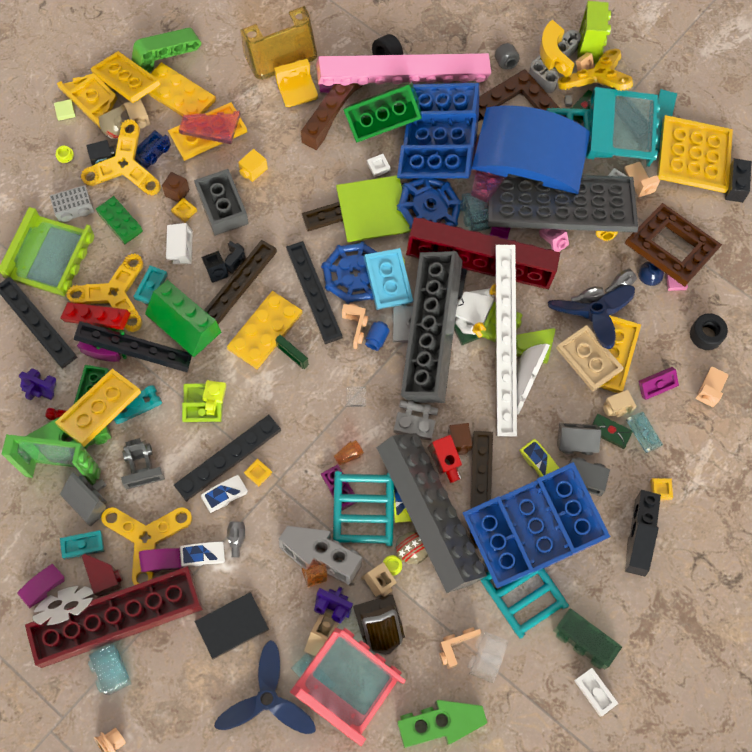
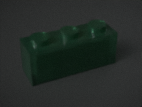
M571 608L566 611L553 630L560 641L570 643L574 646L573 650L581 656L586 655L591 659V664L598 669L603 668L605 670L609 668L622 648L620 644Z

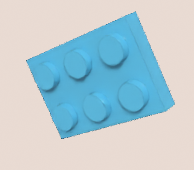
M401 249L365 254L364 261L376 310L413 303Z

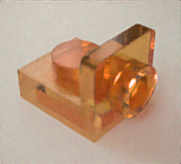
M315 564L306 570L302 568L307 587L327 581L325 564Z

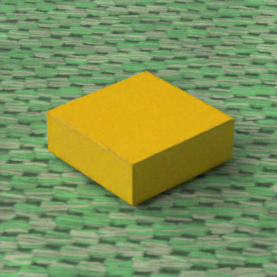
M182 198L171 209V212L185 223L197 212V208L185 198Z
M257 458L244 474L259 487L272 474V471Z
M652 478L650 480L651 492L661 494V499L673 498L672 478Z

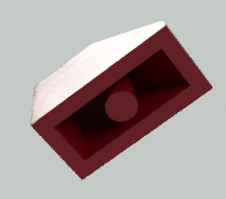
M81 555L93 593L97 597L122 588L120 582L123 581L119 569L116 570L112 565L89 555Z

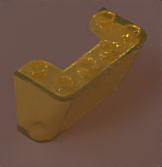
M305 6L289 11L294 26L263 37L257 24L240 30L244 57L257 79L263 80L275 76L274 68L280 65L304 59L312 62L317 58L318 54L311 20ZM299 13H302L301 20L295 17ZM254 31L257 35L250 38L247 36V33Z

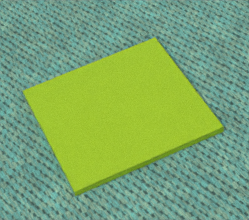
M397 176L336 185L347 242L409 233L411 231L404 216L397 210L402 194L401 182Z

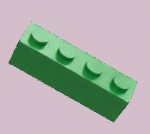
M412 81L348 105L343 109L356 143L422 119L419 100Z
M166 280L153 291L145 315L191 356L195 357L222 333L217 321L169 280Z

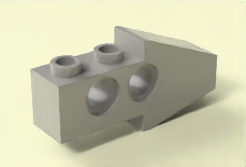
M287 526L279 537V548L309 573L313 567H316L350 585L362 565V557L358 552L344 548L338 541H331L330 531ZM318 549L326 550L323 553L317 552ZM336 558H341V559H343V561H342V562H336L335 559H336Z

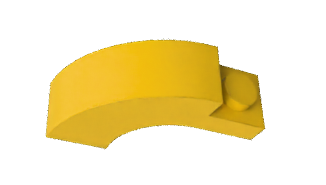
M552 19L543 31L540 43V57L549 71L555 67L559 73L567 78L572 74L575 63L558 48V44L563 38L564 29Z

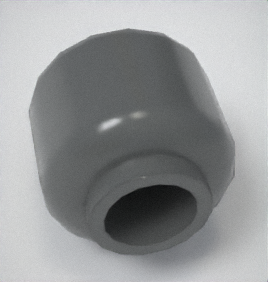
M510 43L500 45L495 51V59L502 69H512L519 62V53Z

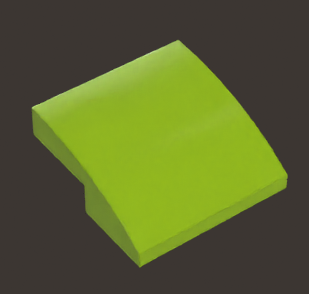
M184 384L182 422H222L223 403H217L214 415L206 414L205 406L207 401L203 400L206 384Z

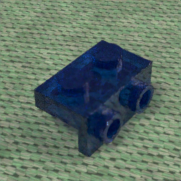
M154 130L137 146L135 160L146 169L155 164L157 159L169 150L171 146L169 136L166 134L162 136Z

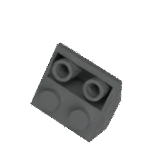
M73 472L69 476L60 495L91 527L101 518L102 513L108 509L105 506L107 501L82 475L78 477Z

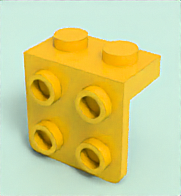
M308 59L298 60L274 68L276 83L286 107L318 99V93L310 75Z

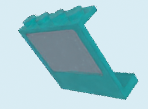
M595 87L590 102V137L587 147V159L594 160L597 153L646 159V166L650 167L652 162L657 159L658 150H655V144L658 142L656 129L659 125L657 113L660 109L658 95Z

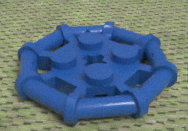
M418 178L402 185L403 190L397 210L404 216L410 226L409 229L412 228L414 219L408 209L414 211L417 216L416 218H424L436 223L444 219L447 222L445 223L446 225L458 226L457 221L463 203L455 194L449 181L445 182L436 178ZM422 184L424 185L423 188L419 190L416 189V187ZM430 184H431V185H434V186H437V187H440L441 189H438V188H437V190L432 189L433 187L430 186ZM445 191L451 200H448L444 193ZM409 194L414 196L412 202H407ZM428 201L434 204L433 208L427 206ZM448 207L453 208L452 215L448 214Z
M363 241L356 244L337 245L336 249L321 265L324 272L326 291L332 292L344 300L346 304L363 300H374L372 290L369 288L370 282L363 252L371 254L377 251L366 245ZM358 251L357 255L346 256L345 252ZM340 256L341 260L339 261V264L337 266L333 265L336 259ZM353 270H357L360 273H358V276L355 277L354 274H350V272H353ZM331 272H336L338 280L332 281ZM339 286H342V287L344 286V287L347 288L348 292L345 293L344 291H342V290L339 289L338 287H339ZM364 290L365 292L360 294H353V292Z

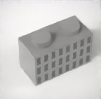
M85 185L50 195L53 210L59 222H68L73 218L94 213L90 195Z

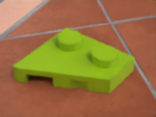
M552 328L516 335V356L521 357L522 353L530 347L548 344L550 346L543 360V363L547 364L556 329Z

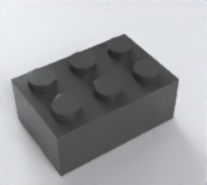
M229 169L194 180L198 196L214 236L249 224L246 210Z

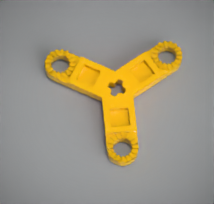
M610 49L604 52L594 68L579 70L567 78L562 76L558 79L557 83L560 90H566L567 88L569 90L574 86L580 87L599 82L608 87H614L618 91H625V89L628 90V88L633 87V79L629 75L614 70L621 59V51L619 49Z
M127 119L120 126L115 157L87 167L82 171L81 179L86 185L95 186L124 175L146 194L156 195L161 189L160 182L135 162L140 127L134 120ZM128 125L135 126L132 133H126ZM125 159L128 165H125L124 168H122L120 162H123ZM94 172V180L87 181V174ZM151 181L155 182V189L152 191L147 190V184Z
M135 253L127 255L109 283L73 285V287L67 290L68 300L79 304L109 303L112 308L127 309L131 313L128 321L131 318H136L137 324L130 326L126 323L124 328L129 332L138 331L142 327L143 322L126 293L143 268L142 258ZM137 260L139 262L137 266L130 267V261ZM112 290L117 292L116 296L111 293ZM74 292H81V297L77 299L72 298Z
M112 507L102 513L101 520L107 528L134 543L132 582L134 585L139 584L137 578L141 573H147L148 580L154 578V572H141L139 552L156 549V544L188 527L192 522V515L188 509L181 507L148 525H144L117 508ZM112 513L117 514V520L114 523H108V515ZM185 513L187 520L184 523H178L176 520L178 514ZM145 533L151 537V539L147 540V543L140 539L144 537Z

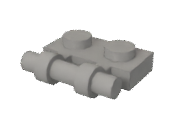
M401 400L399 407L406 409V413H397L393 432L399 434L417 433L419 438L431 441L436 420L428 419L429 414L437 416L438 408L431 407L430 404L421 405L411 400ZM412 410L422 412L423 417L411 415Z

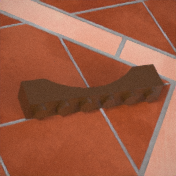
M351 83L350 85L334 84L301 130L302 143L317 151L325 140L334 119L344 103L363 85L358 83Z

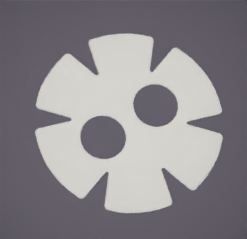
M78 586L58 591V598L50 595L35 608L34 612H43L34 615L33 620L37 624H42L51 617L47 625L64 622L69 619L68 613L78 615L91 603L93 598H83L92 595L93 591L86 586L76 593L75 591ZM62 600V604L54 609L48 608L50 603ZM78 601V605L75 608L64 610V606L69 602Z

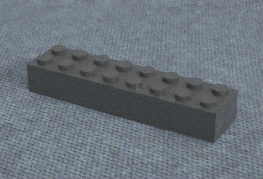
M456 251L420 252L401 396L407 401L445 403L462 269V259Z
M417 433L393 435L376 447L446 593L469 587L485 578L487 574L484 566L480 562L475 548L457 516L456 509L452 506L448 493L443 488L439 475L434 470L430 457L426 453Z

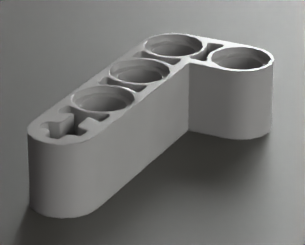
M570 30L563 35L562 41L558 44L560 51L568 58L578 49L581 39L580 33L576 30ZM539 55L532 61L529 74L546 93L555 91L559 75L555 71L556 68L554 67L549 71Z

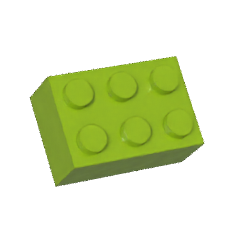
M587 1L579 29L581 39L577 49V59L588 52L592 53L594 64H597L599 57H602L603 46H606L607 35H610L611 24H608L611 18V10H608L609 2Z

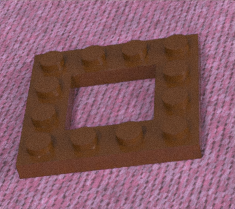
M526 69L479 96V117L482 120L484 119L486 107L500 106L520 93L523 94L534 108L546 110L547 108L560 107Z
M664 203L638 227L637 232H633L625 241L627 246L684 287L688 285L722 246L721 243ZM665 227L695 247L682 262L652 241Z

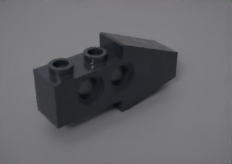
M641 490L635 499L631 532L627 541L625 572L645 577L650 571L659 529L657 523L661 494Z

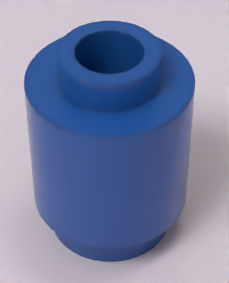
M381 321L374 322L365 338V345L376 351L383 347L390 332L388 325Z

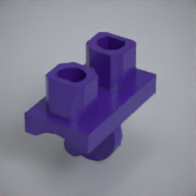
M33 368L27 373L22 371L19 374V378H21L20 387L22 391L26 392V399L32 400L35 396L38 398L43 396L52 400L54 388L57 384L55 377L49 375L42 380L40 379V372Z
M339 587L337 591L332 589L325 591L319 588L314 611L324 615L328 608L334 611L331 618L338 623H342L346 617L349 618L353 603L347 601L349 597L342 594L344 590L342 587Z

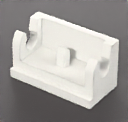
M187 223L167 225L166 259L173 260V264H192L193 231Z

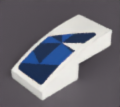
M236 475L201 495V498L211 513L227 506L230 501L246 495L248 490L239 475Z
M223 542L180 546L181 567L224 563Z

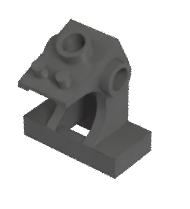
M140 438L125 442L126 446L123 447L122 453L125 462L129 461L131 475L121 477L122 485L126 490L165 480L161 467L152 468L150 455H153L150 443L147 444L146 440L141 441ZM145 458L147 468L136 470L134 460Z

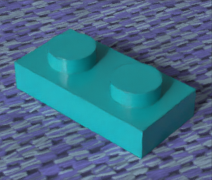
M150 265L133 296L134 299L149 304L153 291L164 283L168 275L167 271Z
M101 530L60 538L63 559L105 551Z

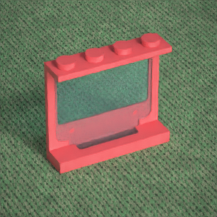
M335 628L290 693L352 741L362 746L366 738L361 734L397 682L404 684L406 680L400 676L402 672L392 665L388 667L384 664L386 660L377 653L373 655L369 652L370 647L361 640L358 643L354 640L353 637L355 635L346 628L343 630Z

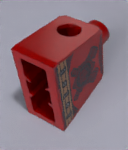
M451 435L433 441L428 446V450L439 474L446 473L450 483L460 480L461 477L457 468L462 463ZM445 459L450 461V465L446 464Z

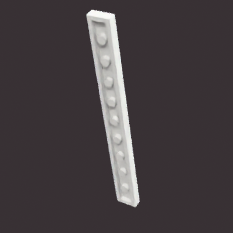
M496 245L497 437H516L515 245Z

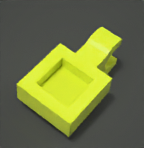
M206 381L203 400L207 401L205 406L206 414L214 415L217 403H223L226 383Z

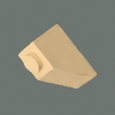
M326 610L324 615L320 614L310 633L305 652L316 656L333 630L339 627L340 623L331 618L332 612Z

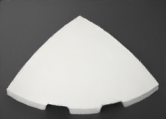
M540 344L528 348L522 353L516 367L518 415L550 345Z

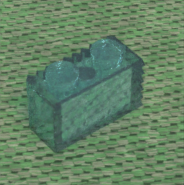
M484 190L462 194L460 210L465 213L463 217L465 227H469L470 231L491 228L488 227L489 206Z
M112 643L89 654L90 661H88V665L92 673L96 672L98 680H96V685L100 693L104 692L106 695H111L132 684L115 644Z

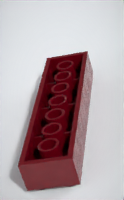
M414 217L406 255L419 258L420 252L456 251L462 259L463 269L496 277L495 246L515 245L516 282L549 290L557 272L561 252Z
M187 566L92 600L78 615L68 613L69 619L64 622L47 625L51 619L50 617L42 624H37L35 621L25 624L35 666L44 668L201 611L203 607L192 572Z

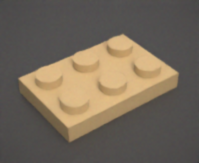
M587 325L556 347L592 392L624 369L610 351L600 345L594 333Z

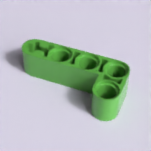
M192 28L141 38L133 45L132 61L150 73L154 68L155 60L195 51L201 46V41Z

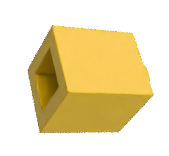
M252 149L238 162L240 174L252 182L268 169L266 159L255 149Z

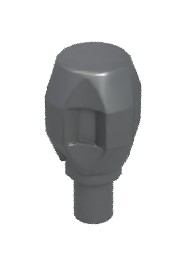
M631 269L623 270L617 274L611 285L605 289V292L609 293L621 286L633 285L637 279L635 273Z
M589 287L580 295L571 297V301L579 303L598 302L605 295L603 287Z
M229 522L227 539L230 547H232L231 557H240V547L245 539L244 522Z

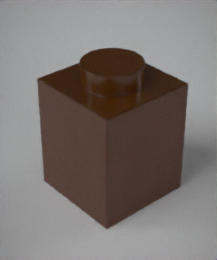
M170 172L162 184L165 197L176 202L185 198L190 190L187 179L173 172Z
M469 423L449 425L448 435H451L458 455L467 454L472 448Z

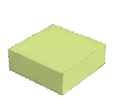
M71 99L54 103L58 121L76 117Z

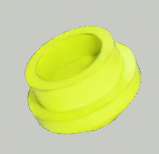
M63 145L57 148L55 156L59 162L68 163L73 159L74 152L70 147Z
M390 555L383 560L392 576L398 575L401 572L402 561L397 556Z

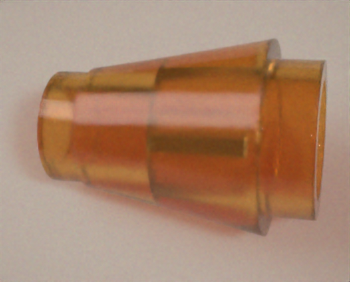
M357 440L347 443L334 455V458L340 466L360 458V455L364 452Z

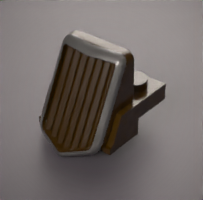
M393 594L353 606L362 640L370 647L369 651L378 654H390L401 645L405 635Z

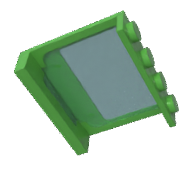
M6 434L1 454L25 477L33 478L36 463L76 467L91 485H94L96 479L98 480L100 477L101 469L81 443Z

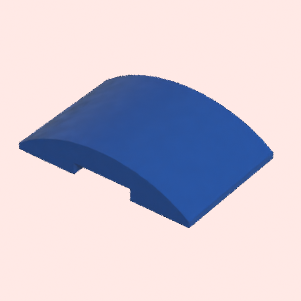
M479 83L413 84L419 100L422 119L406 124L397 178H469L475 157L478 133Z
M525 106L486 107L472 169L503 177L512 174L543 182L542 186L578 194L590 131L569 118L542 109Z
M574 462L537 478L536 481L501 497L498 496L463 512L496 588L538 572L610 538L608 530Z

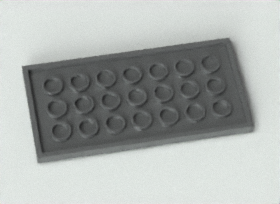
M489 173L488 227L613 232L638 231L633 177L582 175L579 193L575 194L542 186L543 182L512 174L503 177Z

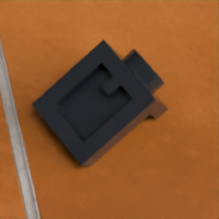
M230 241L228 247L231 253L226 257L224 263L227 271L233 274L245 261L246 256L245 250L240 244H234Z
M219 251L201 257L212 283L229 277Z

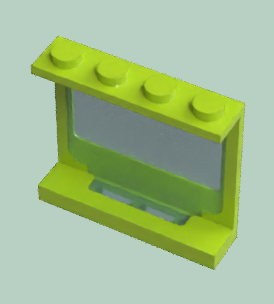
M29 207L0 264L1 275L3 278L7 279L10 276L13 281L65 297L67 290L72 287L74 276L79 272L82 259H85L89 244L94 240L91 226L86 224L85 229L54 221L39 216L35 208Z

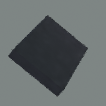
M251 592L194 621L212 659L269 630Z

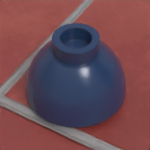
M648 261L640 266L638 277L644 284L655 286L663 280L664 272Z

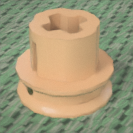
M116 728L105 735L101 732L99 737H94L101 752H116L117 749L126 744Z

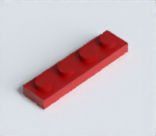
M67 302L60 319L69 323L79 324L82 321L99 327L124 330L131 313L127 309Z

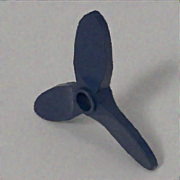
M631 285L621 286L605 294L598 302L593 303L550 300L548 301V307L556 311L589 319L592 322L593 332L597 341L602 347L611 349L615 344L616 334L609 315L618 312L633 299L635 287Z
M268 641L261 653L258 668L260 691L257 696L242 700L224 711L215 721L214 726L216 729L229 730L241 726L264 710H270L278 720L291 729L304 734L315 733L316 726L310 716L294 703L278 697L276 694L281 664L279 649L274 641ZM267 693L272 694V703L264 705L262 703L263 695Z

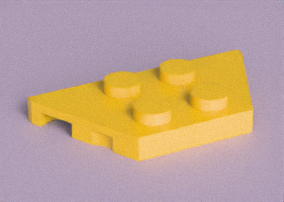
M94 73L84 77L72 78V82L64 84L62 81L58 82V88L100 128L99 117L112 110L117 100L116 94Z

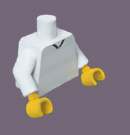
M496 284L488 289L466 291L463 293L461 300L457 301L455 323L462 333L476 334L477 337H482L481 331H486L484 323L493 305V296L496 297Z

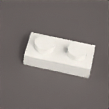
M590 668L574 680L600 717L618 704L593 668Z

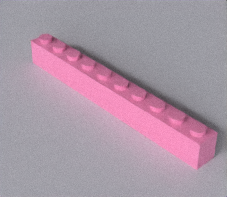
M489 54L319 56L316 63L318 84H324L325 86L333 84L350 85L351 83H358L359 85H366L368 83H375L377 85L384 83L400 84L411 81L413 84L419 82L430 84L438 81H443V83H450L452 81H459L461 83L468 81L484 82L491 74Z

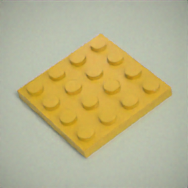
M665 115L662 119L658 178L660 180L726 193L729 190L733 129Z

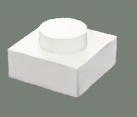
M384 154L367 160V165L374 178L390 172V166Z

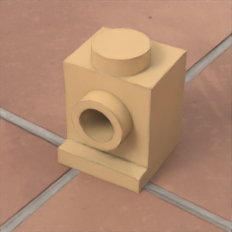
M628 390L608 397L603 404L604 412L610 418L615 415L621 417L627 413L630 414L637 407Z
M384 562L361 577L362 580H365L375 597L380 594L382 597L393 591L391 587L397 583Z

